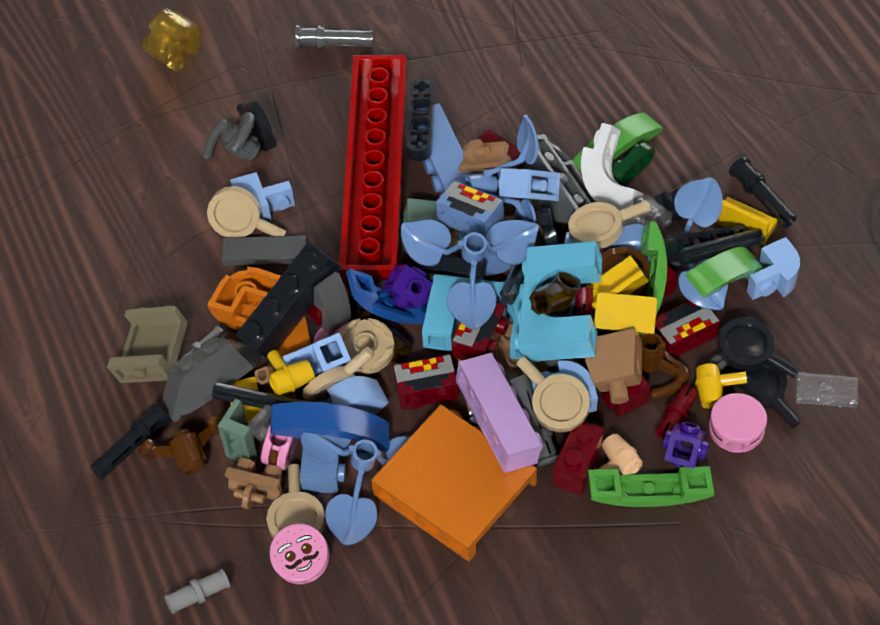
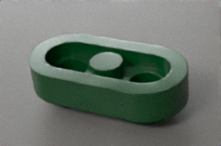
M646 142L640 145L636 144L623 160H618L612 167V173L620 186H626L651 163L655 155V148Z

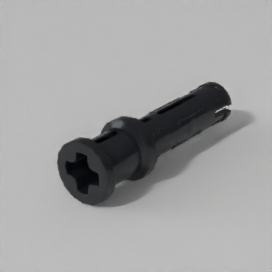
M742 157L735 161L729 169V174L732 177H736L742 183L743 190L746 193L753 194L772 216L778 219L782 228L790 227L793 224L790 222V219L795 222L797 216L765 183V176L761 172H757L750 165L751 161L748 157Z
M153 403L150 405V410L141 419L134 420L131 423V430L90 465L91 470L100 479L104 480L112 470L145 440H153V435L164 425H169L172 422L169 415L158 404Z

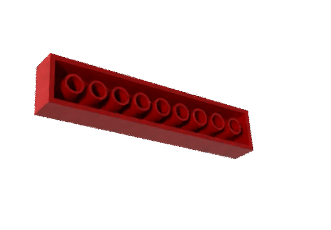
M353 55L339 265L342 266L339 274L344 285H349L346 271L349 268L371 275L373 281L387 280L394 266L399 265L408 82L406 55Z

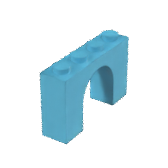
M596 241L527 247L526 259L522 261L524 283H521L519 288L522 305L521 308L517 309L519 332L515 333L514 343L516 350H520L522 356H525L530 362L596 356L597 330L591 315L571 317L537 315L531 310V302L529 300L534 290L553 282L559 272L572 275L580 284L601 282L603 258Z
M434 274L422 328L423 348L452 351V339L456 333L459 321L452 316L448 309L447 295L450 289L459 282L470 284V278ZM475 278V284L480 282L489 283L495 291L496 303H500L499 299L501 296L499 293L505 281L495 282ZM520 292L514 304H503L506 305V314L513 322L510 338V359L518 360L523 357L520 350H516L514 343L515 333L519 332L517 309L521 308L522 305Z

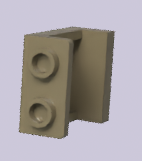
M169 305L126 310L124 316L131 323L125 347L121 357L109 359L107 368L120 383L167 381L169 370L176 366L188 324L187 320L175 306Z

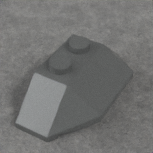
M545 134L537 135V158L533 164H527L524 161L523 169L561 173L559 201L538 200L543 208H551L555 222L568 223L570 216L578 208L596 201L586 189L582 173L572 159L558 146L550 143V139Z
M221 337L208 339L201 344L197 351L181 358L177 365L169 370L160 407L169 415L171 421L175 423L183 415L195 411L212 400V390L215 383L232 385L251 371L264 356L253 351L243 341Z

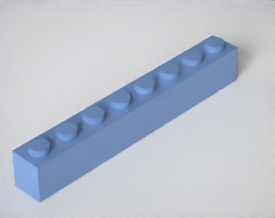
M439 103L434 105L432 155L423 161L426 174L432 175L431 182L435 193L440 192L442 195L453 181L464 184L465 176L473 175L474 173L462 174L458 170L463 160V150ZM421 108V109H417V110H415V111H416V112H425V111H427L428 109H427V108ZM418 126L414 128V130L416 131H424L427 129V127L425 126ZM417 142L418 148H421L422 142ZM457 230L458 241H463L468 234ZM487 250L485 251L484 258L481 260V262L487 264L484 277L512 269V265L505 264L497 258L496 252L489 253Z

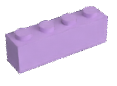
M492 353L459 361L456 382L503 472L507 473L537 464L540 451L543 449L541 436L538 432H534L530 424L528 412L526 409H522L518 402L515 388L509 386L505 378L503 366L496 362Z

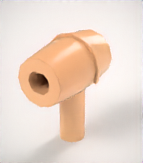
M612 434L602 443V448L610 461L599 469H619L622 475H634L641 469L643 461L637 454V450L630 446L620 435Z

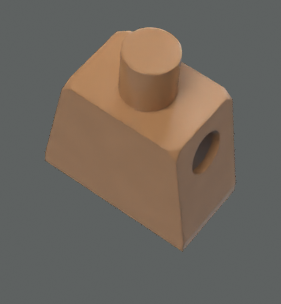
M635 328L597 336L596 356L585 358L593 384L600 392L609 391L610 400L613 404H622L629 401L627 387L639 385L642 380V338Z

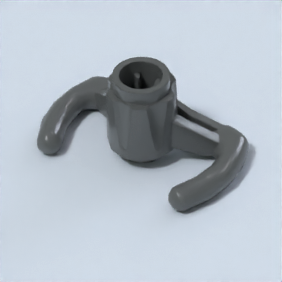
M250 112L243 114L239 125L231 126L226 119L219 120L207 139L203 158L205 160L212 159L215 146L220 137L222 147L242 160L247 159L251 161L254 159L261 147V143L257 141L258 138L250 133L255 120L254 114Z

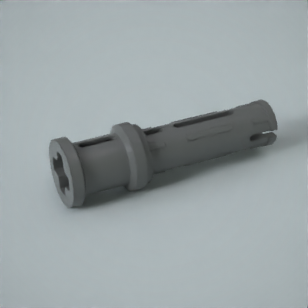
M296 25L295 47L317 46L318 49L324 48V45L373 47V30L325 29L322 25H318L317 28H301L300 25Z
M525 374L511 379L510 384L516 390L521 408L526 409L528 412L530 424L534 432L540 434L543 442V449L540 451L536 467L556 462L560 454L557 453L551 437L553 431L541 425L533 413L532 397L534 392L529 377Z

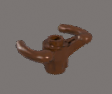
M656 333L643 334L641 336L642 371L653 373L661 370L675 376V380L671 383L652 389L650 396L653 399L670 396L680 390L682 385L686 384L691 375L690 370L686 365L669 355L665 350V341L662 340L660 335Z
M210 415L207 418L208 425L198 435L196 432H190L189 429L174 433L172 435L173 439L168 443L169 446L155 445L153 440L147 439L141 444L139 454L146 459L158 456L172 458L175 460L178 470H182L183 475L197 472L206 467L204 461L207 458L203 447L211 436L219 433L218 425L223 418L217 415Z

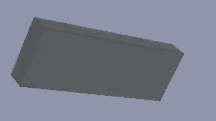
M302 235L223 238L222 264L223 266L291 264L307 244V237Z

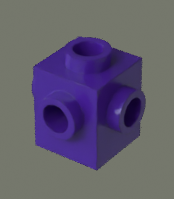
M406 264L395 265L381 290L393 297L391 301L396 306L406 310L407 308L423 306L429 299V290L433 283L426 279L427 274L415 266L410 268Z
M682 422V425L676 424L672 432L667 431L663 448L667 449L664 460L672 462L677 467L694 469L699 459L704 460L709 446V442L704 441L706 432L700 430V426L690 422ZM683 441L692 443L693 445H692V446H686V445L683 443Z

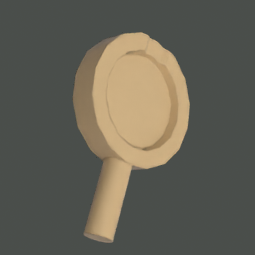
M236 186L224 187L217 191L209 202L207 209L208 221L212 228L224 237H245L251 234L254 229H258L271 236H284L286 230L260 219L261 210L259 202L252 193L244 188Z
M646 200L619 211L615 206L604 202L585 204L570 216L568 227L571 239L574 243L596 241L599 249L606 248L615 243L622 235L623 221L651 211L650 206Z
M365 347L345 366H337L318 375L304 388L302 392L303 400L324 403L330 397L327 390L341 380L354 377V373L374 356L373 351L369 347Z
M525 356L519 359L516 365L537 386L532 397L533 413L538 422L548 430L555 432L572 431L579 427L587 418L590 408L589 392L583 382L574 376L563 373L550 375L545 378Z
M291 464L288 466L289 493L283 494L274 500L267 512L266 521L269 533L273 539L280 530L292 524L310 525L321 534L325 527L326 520L322 504L315 496L301 492L300 466L298 464Z

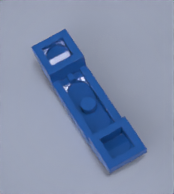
M350 268L346 271L351 293L364 309L387 320L408 324H424L429 299L419 308H407L404 310L391 301L393 297L374 285L371 275Z
M290 402L271 406L270 434L300 438L303 432L358 441L370 440L376 445L377 450H389V422L369 412L348 406L319 402Z

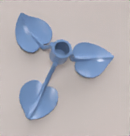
M524 115L517 135V148L520 156L516 160L491 170H484L483 174L466 175L464 185L500 198L505 203L513 204L516 207L514 220L536 223L535 211L528 199H523L520 202L519 200L507 197H499L498 182L501 168H510L524 161L527 164H533L538 155V138L535 128L528 115Z
M709 177L692 181L683 185L678 190L674 200L675 210L680 217L688 219L683 234L690 232L693 221L698 226L706 228L714 224L719 218L722 211V193L715 179ZM631 224L625 226L619 239L612 245L604 248L603 252L617 247H631L640 251L642 229L645 225ZM683 245L675 246L676 252L681 251ZM708 259L700 261L696 266L694 263L684 265L690 267V269L682 272L679 276V287L682 294L689 301L702 308L722 310L728 284L718 293L703 298L685 276L689 271ZM670 262L676 266L682 265L680 262Z
M435 220L403 222L401 225V238L408 255L415 262L424 266L437 265L441 260L442 254L449 255L462 249V257L471 263L470 284L466 282L455 284L448 292L447 306L454 318L468 329L474 330L483 326L490 319L496 306V294L493 287L486 282L475 284L477 263L484 258L485 251L487 250L489 253L496 252L497 258L505 264H521L523 259H526L527 247H534L539 225L523 220L501 221L494 224L488 230L486 239L480 233H469L463 241L459 240L458 244L447 249L451 243V234L448 228Z
M303 432L300 437L302 447L307 456L314 462L328 465L336 460L338 454L341 456L351 454V464L358 471L353 497L347 494L337 495L329 501L325 510V520L328 528L341 544L349 546L362 541L370 534L377 520L375 503L368 498H359L364 472L374 467L376 459L384 466L410 437H397L390 440L389 450L383 451L384 459L381 456V451L377 450L376 445L370 440H360L354 446H349L351 439Z

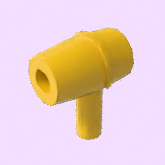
M272 350L268 353L267 358L276 370L269 374V382L277 395L290 391L294 392L295 389L315 378L314 371L307 359L286 365L277 350Z
M711 363L702 364L696 368L695 385L697 386L703 408H712L717 400L723 397L722 386L747 383L746 371L720 374L719 366Z

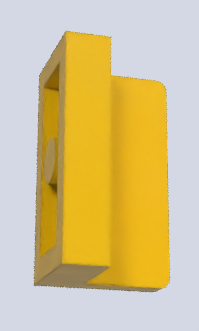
M727 197L726 200L722 199V211L715 223L723 227L744 225L749 230L760 228L765 236V240L760 244L764 245L776 228L778 219Z
M630 255L603 274L601 282L590 283L586 287L594 288L592 306L596 310V299L599 292L629 295L647 283L648 279Z
M599 292L596 299L594 325L596 329L623 331L635 328L638 333L654 334L657 298Z

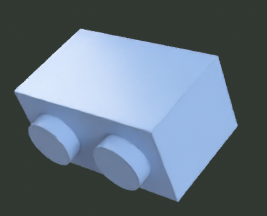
M501 168L498 182L499 197L559 201L561 173Z

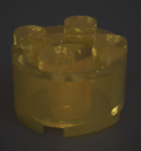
M166 9L159 13L148 27L151 29L149 37L144 35L143 38L144 51L176 72L182 69L185 59L191 54L193 56L198 54L202 48V43L199 41L201 36L200 27L175 9L173 11Z

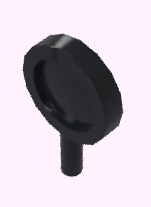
M253 101L246 105L243 103L239 104L236 110L241 116L246 112H250L255 116L251 133L258 138L257 141L261 143L260 148L264 152L275 148L276 139L273 136L271 124L258 102Z
M551 208L539 209L538 222L542 227L547 246L561 244L558 237L559 231Z
M739 317L730 320L722 327L717 340L718 352L722 360L729 366L741 371H754L768 363L788 376L796 377L800 368L773 353L775 347L774 336L770 329L761 321L750 317Z
M768 363L757 370L746 371L747 383L730 385L732 394L749 395L759 401L765 410L773 408L792 429L800 424L801 420L782 401L787 388L786 374ZM734 368L733 371H732V373L744 372V371H741V370H738V369H735V368Z

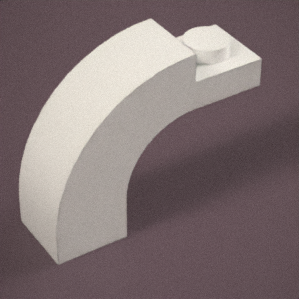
M602 123L594 136V149L583 147L581 156L582 178L586 189L596 202L611 204L620 211L642 202L644 194L635 189L620 186L615 180L612 173V159L621 131L612 125Z

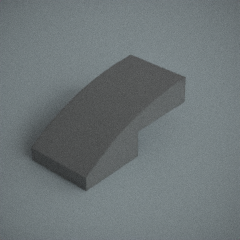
M336 271L314 287V305L322 311V329L329 335L351 320L347 292L340 275Z

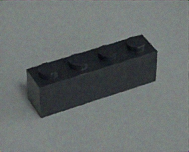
M308 241L235 335L253 351L267 358L270 351L280 348L314 304V287L335 271L338 273L342 266Z

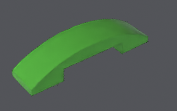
M646 113L634 114L615 123L612 126L619 129L621 133L612 161L636 143H647L662 132L663 127ZM594 139L586 146L587 148L594 149ZM583 149L572 160L580 172Z
M650 221L642 229L640 252L644 256L650 257V278L647 284L646 297L657 298V315L665 292L667 257L661 231L655 221Z
M736 247L708 259L689 271L685 276L702 297L705 298L718 293L726 284L744 277L749 280L751 274L765 268L746 247Z
M710 466L695 467L694 469L680 467L678 473L620 475L619 469L588 470L591 500L604 504L625 507H658L685 504L714 496Z

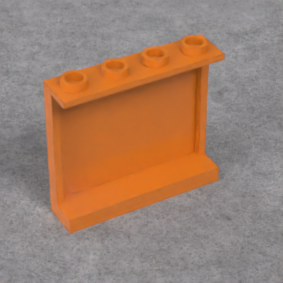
M440 405L372 478L371 482L374 496L469 562L476 554V544L517 496L528 484L533 487L537 484V468L534 465L504 473L481 428L477 425L472 426L463 420L462 416L455 410H448Z

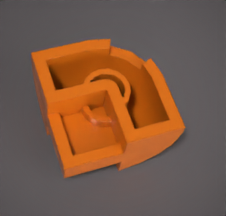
M247 267V270L236 272L231 276L226 275L220 281L207 306L211 314L219 322L233 330L239 331L240 327L243 326L281 276L254 267Z

